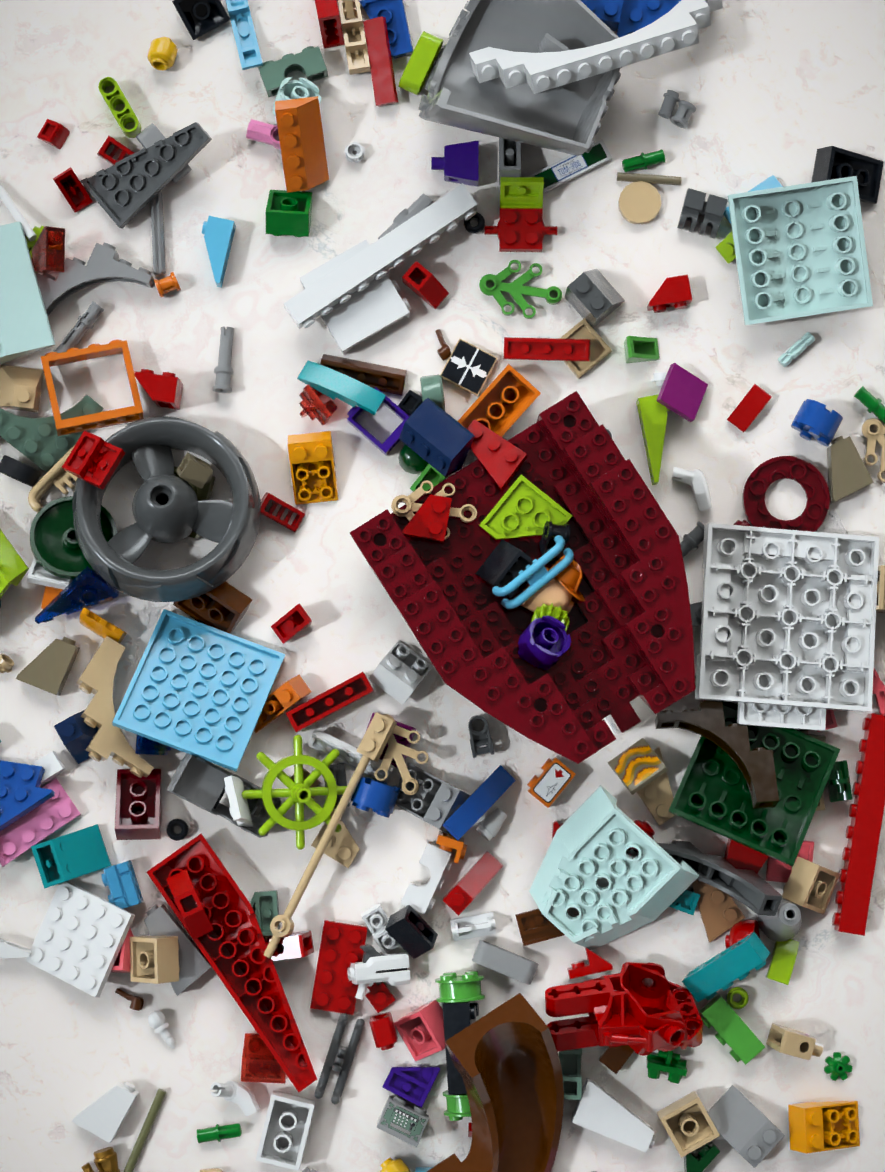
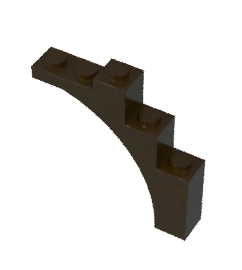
M705 700L703 703H700L697 711L686 709L682 712L673 713L672 710H664L657 713L655 719L656 729L680 728L705 737L725 751L736 763L747 782L751 793L753 809L776 807L779 797L773 750L759 747L750 751L747 726L734 723L725 727L722 702Z

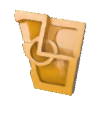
M85 607L80 613V624L103 639L108 636L120 644L127 634Z

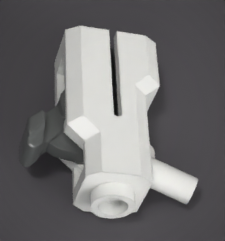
M361 945L360 949L365 952L363 962L351 963L347 970L349 981L356 985L359 984L355 998L364 1000L367 987L372 986L376 982H386L391 986L410 984V970H407V968H410L408 953L404 952L380 954L371 945Z

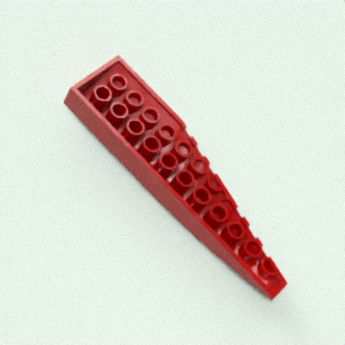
M199 834L148 870L147 874L191 936L166 880L187 869L214 928L213 931L193 939L297 1091L300 1092L317 1080L274 963L272 959L263 955L267 945L254 910L202 834Z

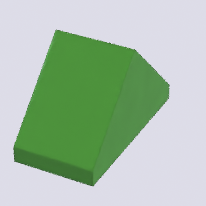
M626 337L624 341L626 363L660 360L657 338Z
M428 464L410 489L414 492L425 480L431 481L434 487L447 479L448 476L444 477ZM424 484L422 488L424 491L431 489V486Z

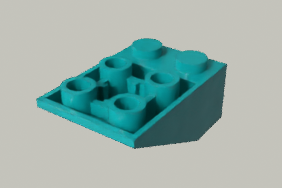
M98 824L31 846L44 889L112 866Z

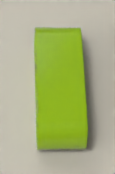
M423 31L402 74L398 87L416 95L420 94L441 50L443 39Z
M111 77L103 78L98 86L102 97L124 135L128 138H135L141 132V125L115 79ZM107 87H115L111 93H105ZM124 104L125 108L122 111H116V106ZM128 123H135V127L133 129H125Z

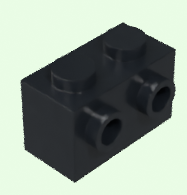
M410 905L392 914L385 928L388 934L413 959L433 949L438 936Z

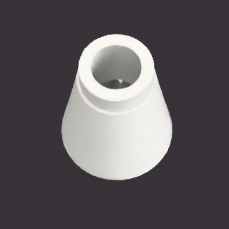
M497 808L478 823L479 826L476 831L488 841L491 838H495L507 815Z

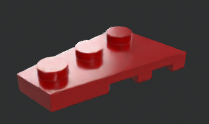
M474 419L467 428V430L475 435L470 450L494 479L501 491H503L528 456L525 452Z

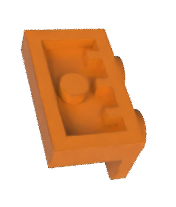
M439 831L436 844H439V848L445 851L452 852L453 849H456L454 863L458 864L459 859H464L467 845L464 844V838H460L457 841L451 834Z

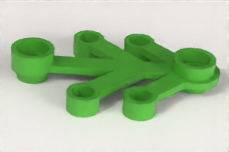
M512 260L509 262L508 267L497 275L487 274L481 278L479 283L481 292L485 295L493 296L500 305L502 313L506 316L513 314L514 305L511 302H507L500 291L510 293L523 311V316L526 319H532L535 316L536 310L526 302L522 295L545 298L546 302L551 305L558 304L562 298V291L556 286H551L548 289L523 286L532 278L539 277L542 274V266L538 263L532 264L526 273L512 283H504L502 281L511 274H517L521 270V263L518 260ZM512 264H517L519 268L517 270H512L510 266ZM538 267L540 272L535 274L532 272V268ZM488 281H492L494 283V286L492 288L486 286V283ZM555 291L557 292L558 296L556 298H552L550 296V292ZM506 305L511 306L512 310L510 312L504 310ZM531 309L533 314L530 316L526 315L525 310Z

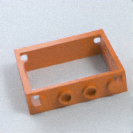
M113 340L109 344L104 345L91 344L88 348H70L66 352H49L45 356H41L58 436L144 419L127 340ZM122 353L134 406L61 420L50 367Z

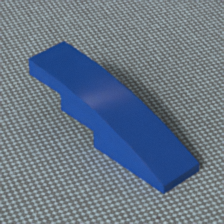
M500 765L442 826L458 841L516 780Z

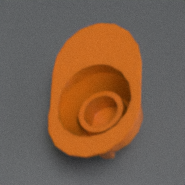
M565 555L562 556L551 568L558 564L565 557ZM573 560L556 578L569 593L584 602L585 598L578 590L583 578L581 566Z

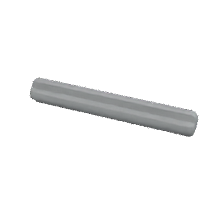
M160 191L150 201L153 272L155 275L166 273L162 192Z

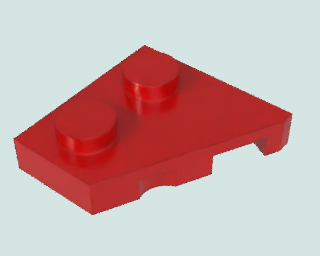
M430 494L403 529V535L444 542L452 498Z

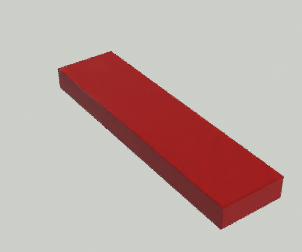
M381 16L365 20L363 23L376 106L380 107L397 103L398 97L386 18Z
M504 337L503 359L590 362L591 340Z

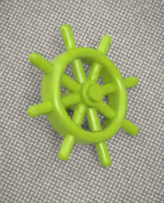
M295 735L293 738L294 755L284 757L274 763L263 752L257 753V759L268 769V772L264 777L260 790H244L242 797L244 799L262 798L264 808L270 818L259 828V835L265 836L278 823L287 829L296 830V847L302 850L305 847V830L314 828L322 822H325L327 825L332 818L330 814L336 804L337 795H343L347 786H337L335 778L328 768L340 755L338 749H333L321 762L314 757L303 755L302 737ZM303 764L314 767L315 769L303 781ZM294 765V781L282 770ZM321 775L323 776L327 787H310ZM277 777L288 788L272 789L275 778ZM311 796H326L323 807L315 802ZM288 797L276 810L272 798ZM304 803L316 814L304 820ZM295 804V820L285 818V813ZM339 823L334 832L341 831L342 827Z

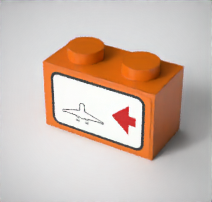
M556 757L553 760L548 758L541 767L544 770L539 777L534 775L527 784L530 787L527 791L547 808L551 806L576 775Z

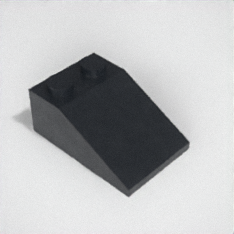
M835 146L819 148L816 152L812 182L857 176L860 202L876 204L884 161Z

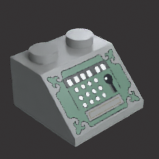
M397 1095L394 1098L389 1096L378 1118L376 1128L417 1147L429 1120V1115L426 1114L427 1111L417 1105L414 1108L407 1105V1101Z

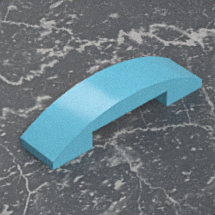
M226 0L242 70L263 66L248 1Z

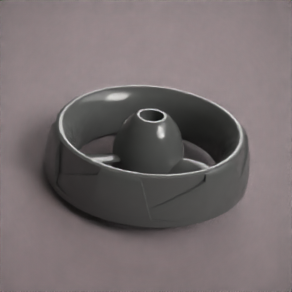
M168 416L150 417L129 423L125 428L110 436L105 442L123 449L125 455L104 490L77 478L72 498L75 535L79 547L92 569L104 581L120 592L152 602H176L192 599L215 589L228 580L241 567L253 548L261 519V502L254 474L241 452L218 431L212 432L199 424ZM171 449L195 453L215 465L224 475L231 488L233 503L214 499L198 501L192 486L184 479L174 476V459ZM132 460L137 472L144 481L136 491L132 502V511L136 523L121 530L107 542L101 526L100 512L102 499L114 475ZM194 531L205 539L219 543L205 557L182 568L151 570L133 564L141 557L151 540L159 543H175L183 540Z

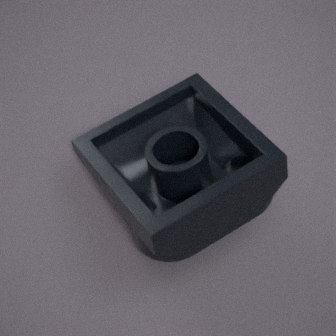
M220 0L172 1L193 40L230 20Z

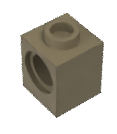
M188 452L176 470L180 478L200 489L205 484H208L213 477V470L210 464Z

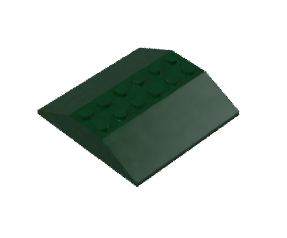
M716 701L723 704L725 727L729 724L737 723L738 705L732 702ZM741 725L748 728L750 751L759 747L773 750L779 802L774 808L753 809L749 787L736 763L719 746L701 736L668 812L793 867L840 749L795 729Z

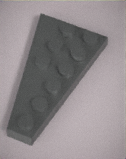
M195 122L173 133L172 136L155 142L153 146L142 149L80 182L116 225L123 229L212 138L199 123Z

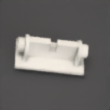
M493 912L450 920L454 942L497 934Z

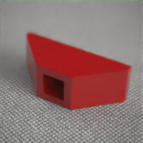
M187 869L167 878L166 880L173 898L193 939L213 931L214 928Z

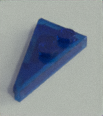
M87 566L35 617V622L38 624L49 622L61 614L66 613L69 615L83 610L84 607L97 605L101 600L110 597L113 599L117 598L119 591Z

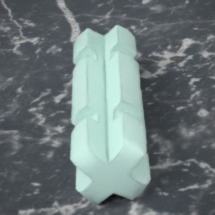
M809 332L804 334L801 340L799 339L786 353H783L778 358L779 363L783 367L789 365L792 359L794 360L807 346H810L815 341L814 336Z

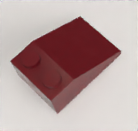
M117 769L115 834L117 840L161 839V769H153L149 776H142V778L131 773V769Z

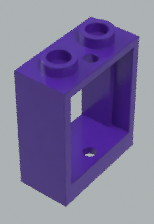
M385 396L382 403L403 422L382 444L357 422V419L366 410L358 406L352 407L347 413L349 416L347 418L348 423L387 456L399 443L401 431L409 416Z

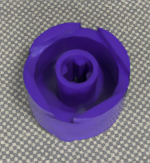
M543 616L542 618H536L519 637V657L535 667L548 670L569 649L571 644L570 634L567 635L564 630L566 628L564 624L554 617Z

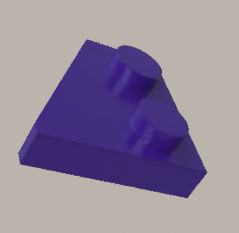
M392 1067L382 1088L422 1108L441 1068Z

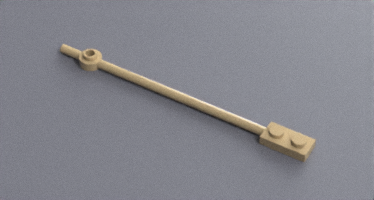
M377 712L375 713L356 751L362 754V757L284 914L275 916L271 921L270 929L273 936L263 954L264 956L271 959L281 938H287L292 934L294 922L291 918L370 759L378 762L397 722ZM282 922V928L279 930L278 925Z

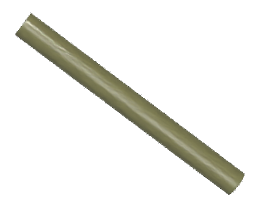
M158 1089L124 1172H133L166 1095L165 1090Z

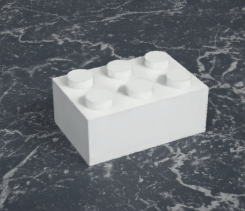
M273 1090L255 1161L299 1171L316 1101Z

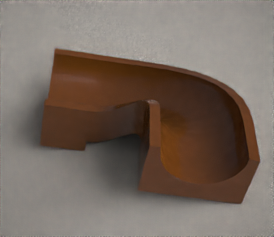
M519 993L445 1041L454 1066L461 1074L465 1084L472 1119V1142L465 1160L460 1162L454 1153L427 1172H551L559 1146L563 1120L564 1088L561 1063L548 1026L523 995Z

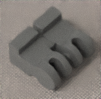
M688 188L677 228L683 230L685 221L689 220L691 222L689 232L693 233L699 222L697 221L698 215H703V222H700L699 235H704L706 226H710L711 232L709 237L715 239L728 199L709 194L706 202L705 197L707 193Z

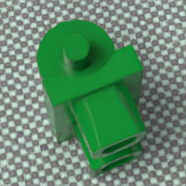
M658 1050V1054L651 1053L646 1057L649 1078L659 1079L660 1073L663 1071L668 1073V1081L679 1084L682 1076L687 1074V1060L680 1059V1054L673 1053V1050L665 1052Z

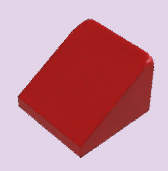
M47 119L37 137L53 147L61 149L70 131L62 124Z

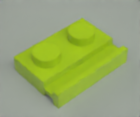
M500 177V208L543 209L544 177Z

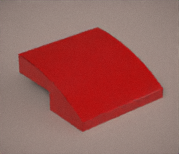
M84 431L62 468L74 476L104 490L125 452L123 449L105 442L101 437Z

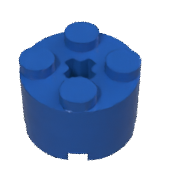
M806 399L800 406L791 427L800 431L799 435L809 441L814 438L821 445L828 447L843 417L835 410L830 412L826 409V405L818 401Z
M362 776L352 795V805L368 812L372 808V811L378 815L389 818L390 814H393L400 788Z

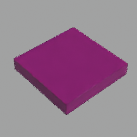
M673 363L669 367L656 401L685 420L692 422L695 420L708 384L676 363Z

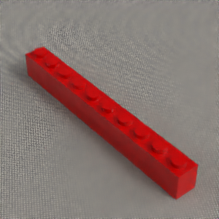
M872 713L867 714V718L864 717L862 723V730H865L864 739H861L859 743V752L862 753L855 769L858 779L857 782H854L852 788V795H855L854 804H851L849 808V817L852 818L851 824L846 828L845 836L848 838L847 847H844L842 853V860H845L844 869H841L839 873V882L842 883L840 891L836 893L835 902L838 904L837 913L834 912L832 918V925L835 926L834 930L865 936L885 805V716Z

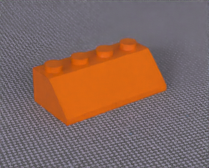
M318 96L275 101V113L287 193L309 190L328 181L329 175Z
M508 364L457 422L467 429L475 419L502 437L541 392Z

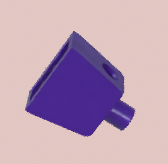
M479 141L444 146V157H431V170H444V181L478 186Z

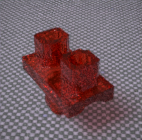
M309 384L303 388V392L299 395L303 400L299 403L303 408L299 415L302 418L308 415L312 421L317 418L322 426L329 421L337 410V406L332 400L323 404L319 398L324 396V394L310 387Z

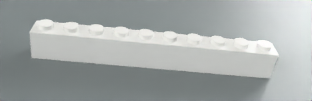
M462 183L286 301L284 308L299 329L303 326L308 328L315 322V318L321 314L322 316L329 314L333 310L334 305L339 302L340 304L347 302L351 298L352 293L357 290L358 292L363 291L369 286L370 281L375 278L376 280L381 279L387 274L388 269L391 267L397 268L405 262L404 258L410 254L415 256L422 251V246L428 242L433 244L441 237L440 234L446 230L447 232L454 230L458 226L459 221L462 219L468 220L476 214L477 202Z

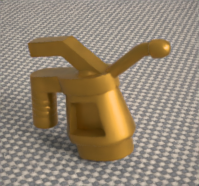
M113 1147L103 1148L94 1152V1163L99 1172H120V1169H118L117 1153L114 1152ZM89 1162L81 1167L84 1172H94Z

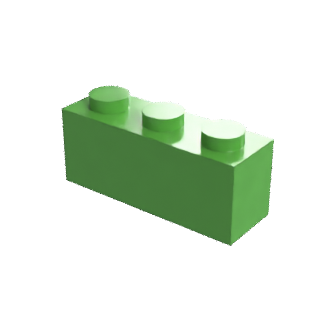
M720 994L699 1011L703 1015L701 1017L702 1022L708 1029L713 1027L717 1031L715 1037L723 1046L726 1043L730 1046L732 1050L729 1053L737 1062L742 1060L746 1065L765 1048L762 1042Z

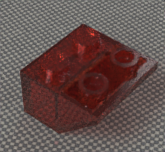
M245 1033L241 1081L285 1084L287 1081L286 1073L259 1034Z

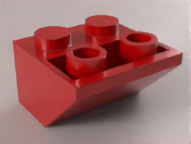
M141 369V372L135 371L134 376L158 407L180 410L183 384L178 377H175L176 374L163 372L162 375L154 374V371L148 369Z

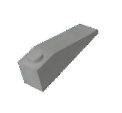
M499 138V185L500 177H521L520 142Z

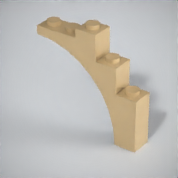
M106 636L76 682L80 685L79 688L83 692L95 694L81 715L87 725L99 728L86 751L89 752V757L98 762L100 760H107L110 755L113 757L112 761L118 765L123 766L125 764L130 767V772L140 778L142 776L147 777L154 767L135 752L120 728L112 725L115 717L112 696L113 680L117 664L125 647Z

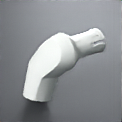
M674 467L671 480L690 484L698 510H709L712 507L711 496L703 472L699 469L689 471Z
M231 1080L226 1083L215 1082L211 1085L210 1090L217 1091L210 1092L213 1097H223L226 1101L238 1104L245 1116L260 1110L253 1092L245 1086Z

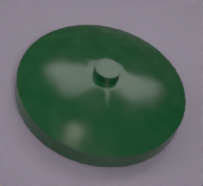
M73 496L58 498L46 504L33 519L30 528V547L40 566L60 578L83 579L93 576L97 573L83 555L75 535L72 509ZM101 505V526L104 537L108 542L118 531L113 517Z

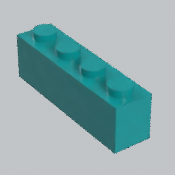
M752 932L690 971L682 982L697 1002L703 999L708 1001L717 994L719 989L722 988L724 991L734 984L733 981L737 978L740 981L750 974V970L762 968L767 963L766 959L770 952L757 934Z

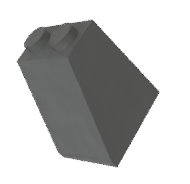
M598 269L583 272L567 286L565 299L583 319H586L592 328L596 327L625 302Z

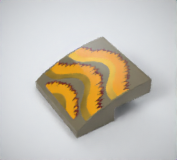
M644 738L608 762L611 769L632 795L668 770Z

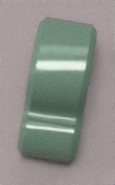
M441 375L422 376L420 378L422 401L429 398L445 411Z

